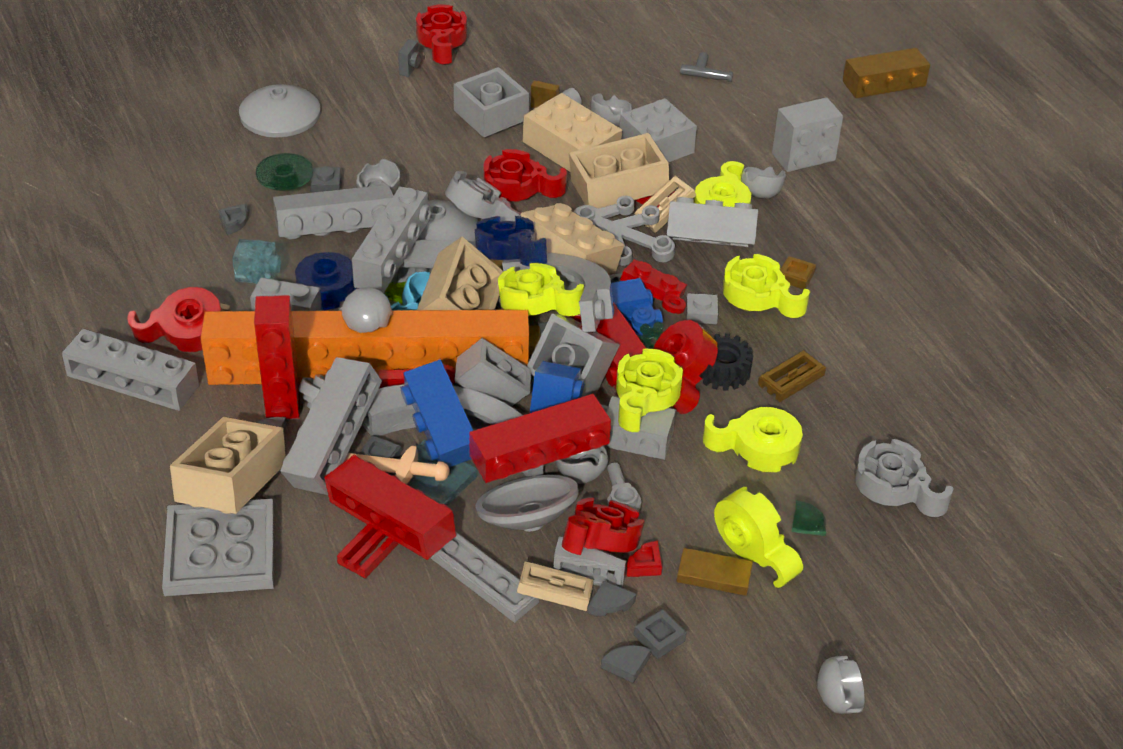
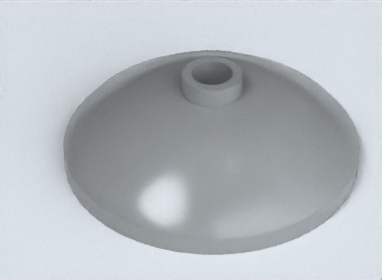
M275 84L259 88L250 93L241 102L239 107V117L243 126L255 134L266 137H288L300 134L314 126L321 114L320 103L311 92L299 86L289 84Z
M428 200V205L431 206V216L417 240L456 241L463 236L467 241H478L477 235H480V224L477 218L462 212L452 201Z
M560 475L531 476L504 483L487 491L477 500L475 506L477 515L491 525L510 530L530 532L541 529L543 525L554 521L567 511L577 499L579 490L576 481L569 477Z

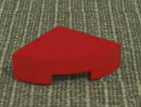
M658 541L644 543L639 550L628 558L626 577L662 575Z

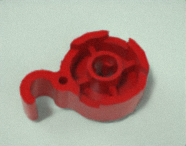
M439 4L428 6L427 12L422 14L419 12L417 14L416 37L419 43L432 49L433 61L439 64L452 63V49L466 41L467 16L464 11L459 13L453 11V6Z
M517 149L502 150V155L495 156L494 158L489 155L484 161V181L501 192L499 198L504 197L507 201L517 202L528 199L537 192L549 198L561 197L566 192L567 170L561 168L559 175H548L547 168L540 165L538 161L535 162L530 159L528 152Z
M188 287L177 290L169 295L159 308L154 309L150 313V318L147 322L140 323L134 310L129 312L127 320L134 337L141 343L154 342L159 337L164 336L167 341L177 346L178 350L182 352H198L203 350L201 333L205 312L222 311L219 300L212 292L200 287Z
M683 320L669 326L660 335L653 349L671 354L674 357V363L679 368L682 367L683 375L680 398L671 407L680 414H687L699 402L700 393L695 386L702 380L699 375L705 371L707 366L711 365L713 367L715 364L718 347L716 340L701 325L692 320Z
M585 498L577 502L574 515L568 517L562 540V547L566 551L581 555L584 547L587 549L625 553L634 551L638 547L645 521L644 519H638L639 512L613 500H610L609 506L593 504L594 498Z

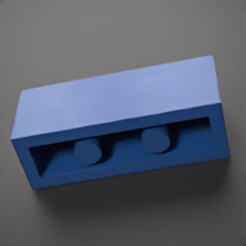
M441 359L403 372L405 386L400 387L405 404L407 406L412 404L415 410L412 417L419 433L424 431L427 437V441L424 444L430 460L436 459L437 462H444L449 467L470 460L469 432L473 431Z

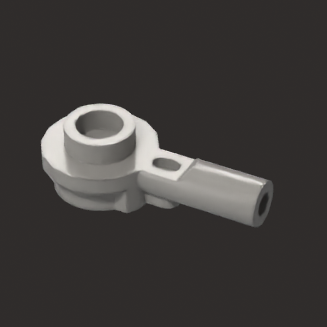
M618 463L609 464L607 470L612 483V491L607 498L608 506L610 500H613L639 511L641 508V497L637 490L630 483H625Z

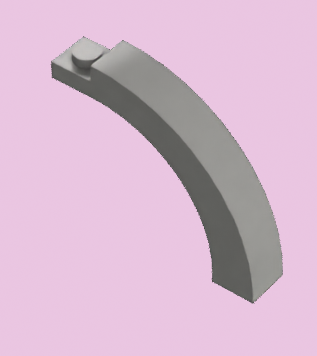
M508 252L502 262L503 271L514 266L515 271L530 269L529 263H542L556 268V274L560 275V280L564 281L565 290H573L578 284H584V291L579 301L583 332H595L600 320L613 319L614 306L610 276L596 263L576 256L548 252Z
M405 384L378 389L362 422V425L371 436L379 437L403 429L416 428L412 417L415 410L412 404L408 406L405 404L400 387L405 386ZM453 386L473 431L523 416L514 408L494 397L472 389ZM543 465L535 469L523 471L526 477L543 475Z

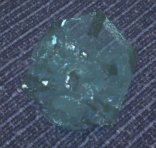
M239 239L232 258L236 282L257 284L260 278L273 279L275 273L280 272L281 256L276 253L275 242Z

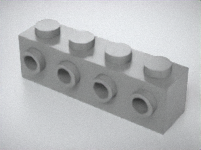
M389 185L273 197L275 224L279 238L296 239L307 234L324 236L331 232L342 230L351 233L358 231L360 228L373 227L392 199V191Z
M401 186L398 188L352 258L355 288L372 287L384 293L430 219L431 206L428 205L427 192Z
M82 329L62 352L68 377L178 411L182 409L199 387L195 362L86 329Z
M336 357L330 370L327 371L322 387L317 397L312 401L311 409L303 425L299 428L297 437L289 454L284 458L283 466L280 470L294 488L328 495L324 477L344 462L382 382L370 363Z

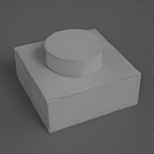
M687 293L686 320H692L696 323L717 324V295Z

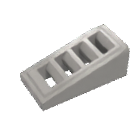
M559 536L554 553L553 569L593 579V585L601 586L603 581L623 588L626 561L597 549H587L584 547L581 555L570 553L562 547L563 537ZM608 570L615 571V573H609Z

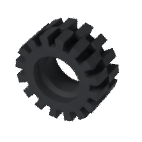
M725 333L724 338H721L720 334H714L718 354L713 367L708 365L705 371L699 375L703 379V384L708 386L712 383V389L716 390L718 386H723V391H728L729 386H732L733 390L738 389L739 384L744 386L751 376L752 348H748L749 343L746 341L740 343V337L738 336L730 339V334ZM717 360H726V361H729V362H731V363H729V364L719 363V362H717Z

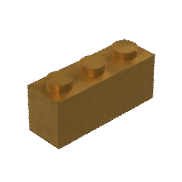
M917 48L846 59L842 81L855 99L925 87L930 63Z

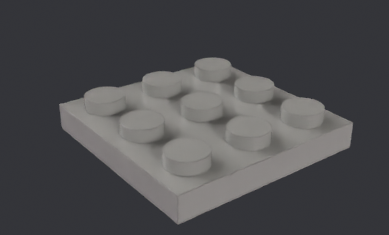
M273 499L249 500L237 514H226L204 507H192L189 504L167 505L162 581L164 596L274 589Z

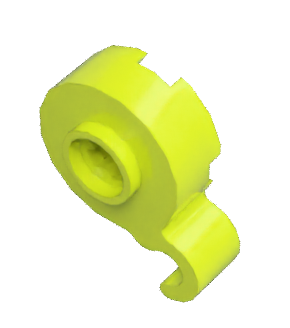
M736 161L724 163L721 166L720 176L707 178L696 186L694 203L705 204L706 200L722 201L723 206L734 207L735 203L750 204L751 192L748 186L741 182L744 164Z
M754 254L753 258L740 260V256H736L728 262L724 272L723 294L728 302L737 308L748 311H763L776 307L781 314L790 318H799L806 313L810 290L804 289L800 295L790 294V283L780 271V264L777 261L764 255Z
M529 263L530 269L515 271L514 266L502 272L498 277L500 303L504 310H528V315H538L550 310H557L563 316L580 314L579 301L584 291V284H578L573 290H565L564 281L560 280V275L556 274V268L542 263Z
M647 348L643 349L642 354L630 357L628 353L620 360L617 370L616 391L620 399L618 423L624 430L639 432L642 416L649 412L665 410L673 406L680 398L683 369L674 363V357L671 354Z
M774 407L752 409L740 418L730 420L726 428L715 427V417L712 414H709L705 419L703 443L712 451L724 452L733 449L737 456L740 454L748 461V467L761 472L781 471V466L788 465L791 462L794 464L797 461L803 437L802 427L794 416L784 410Z
M742 487L717 503L714 509L715 523L725 543L743 559L756 562L761 567L771 566L778 575V578L773 581L776 588L783 587L803 571V563L800 556L793 548L784 543V534H779L777 523L781 521L778 512L762 493L758 492L756 495H753L747 491V487Z

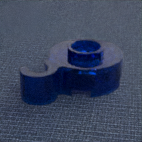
M494 216L476 223L477 229H474L475 247L488 259H519L520 264L524 266H530L529 263L546 264L548 262L546 238H540L535 241L534 223L530 219L515 216V221H501L500 216Z
M321 252L307 256L298 263L295 270L296 284L320 288L322 310L339 308L340 302L344 301L350 293L358 289L354 287L352 261L340 253Z

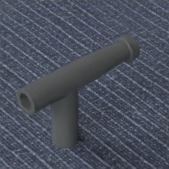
M705 52L699 54L695 66L681 65L680 74L732 82V71L725 72L706 68L709 56Z

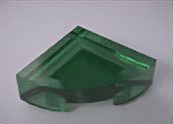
M796 500L791 532L826 536V519L823 513L815 506Z

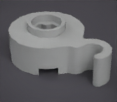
M456 171L445 190L446 196L455 206L467 215L490 221L503 232L515 236L521 213L510 207L511 204L506 198H499L501 192L479 177L477 180H470L465 178L467 172Z
M892 439L891 444H876L875 440L864 446L859 454L855 470V484L860 492L871 501L889 506H899L914 502L919 511L924 515L939 517L947 512L953 493L952 486H946L945 491L942 493H935L929 489L931 477L926 473V467H924L920 460L921 453L908 443Z

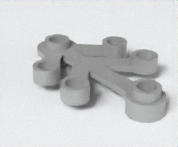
M621 196L617 199V204L598 209L591 205H583L573 211L580 217L590 219L593 225L599 229L612 233L615 239L623 244L622 238L650 248L652 257L658 262H668L675 255V244L670 237L660 235L655 238L632 229L645 224L654 225L658 223L660 215L659 209L656 206H646L641 214L614 221L606 218L618 214L630 215L634 211L633 198ZM624 244L622 254L627 256L620 258L618 264L620 266H626L632 261V251Z

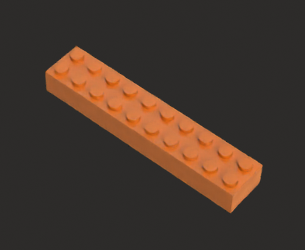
M528 310L392 311L393 315L389 318L387 327H379L377 330L367 333H358L350 329L342 317V311H292L299 384L303 377L314 379L316 374L325 376L336 357L370 363L378 376L379 370L415 369L440 359L444 365L452 366L456 370L457 357L481 338L526 367L528 365ZM255 311L205 312L201 343L208 385L262 384L254 328Z

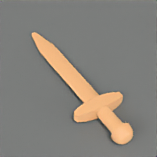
M410 446L401 459L348 453L344 460L345 462L352 455H356L366 462L373 463L384 472L396 473L395 476L405 484L409 483L413 475L435 477L436 481H444L448 478L450 472L449 466L441 461H438L437 464L418 462L417 446Z

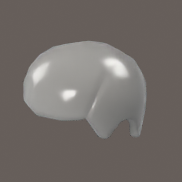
M597 93L591 99V111L615 126H620V114L632 110L631 103L626 100H620L615 95L609 100H604L602 94Z
M380 159L376 165L367 163L357 175V188L389 185L394 196L400 186V169L396 163L387 159Z
M748 166L741 173V182L748 186L752 196L761 199H769L779 194L786 178L785 171L782 170L776 175L771 166L765 170Z
M372 287L354 290L346 297L342 306V317L350 329L358 333L373 332L379 327H387L389 318L393 315L387 296L382 291Z
M601 446L600 448L591 449L555 462L563 476L573 479L578 484L593 481L606 469L608 455L605 447Z
M844 655L826 659L821 665L817 677V690L824 705L838 714L862 712L865 697L858 664L854 660H845L848 659V656Z

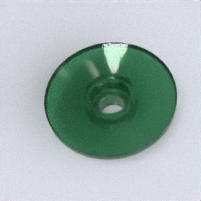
M280 153L263 159L256 167L258 182L266 188L280 191L299 188L305 185L313 175V167L310 161L303 156L292 153Z

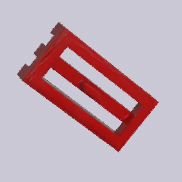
M368 523L337 555V563L366 579L399 543L388 537L360 566L359 563L368 554H371L386 537L381 530L377 531L371 523Z

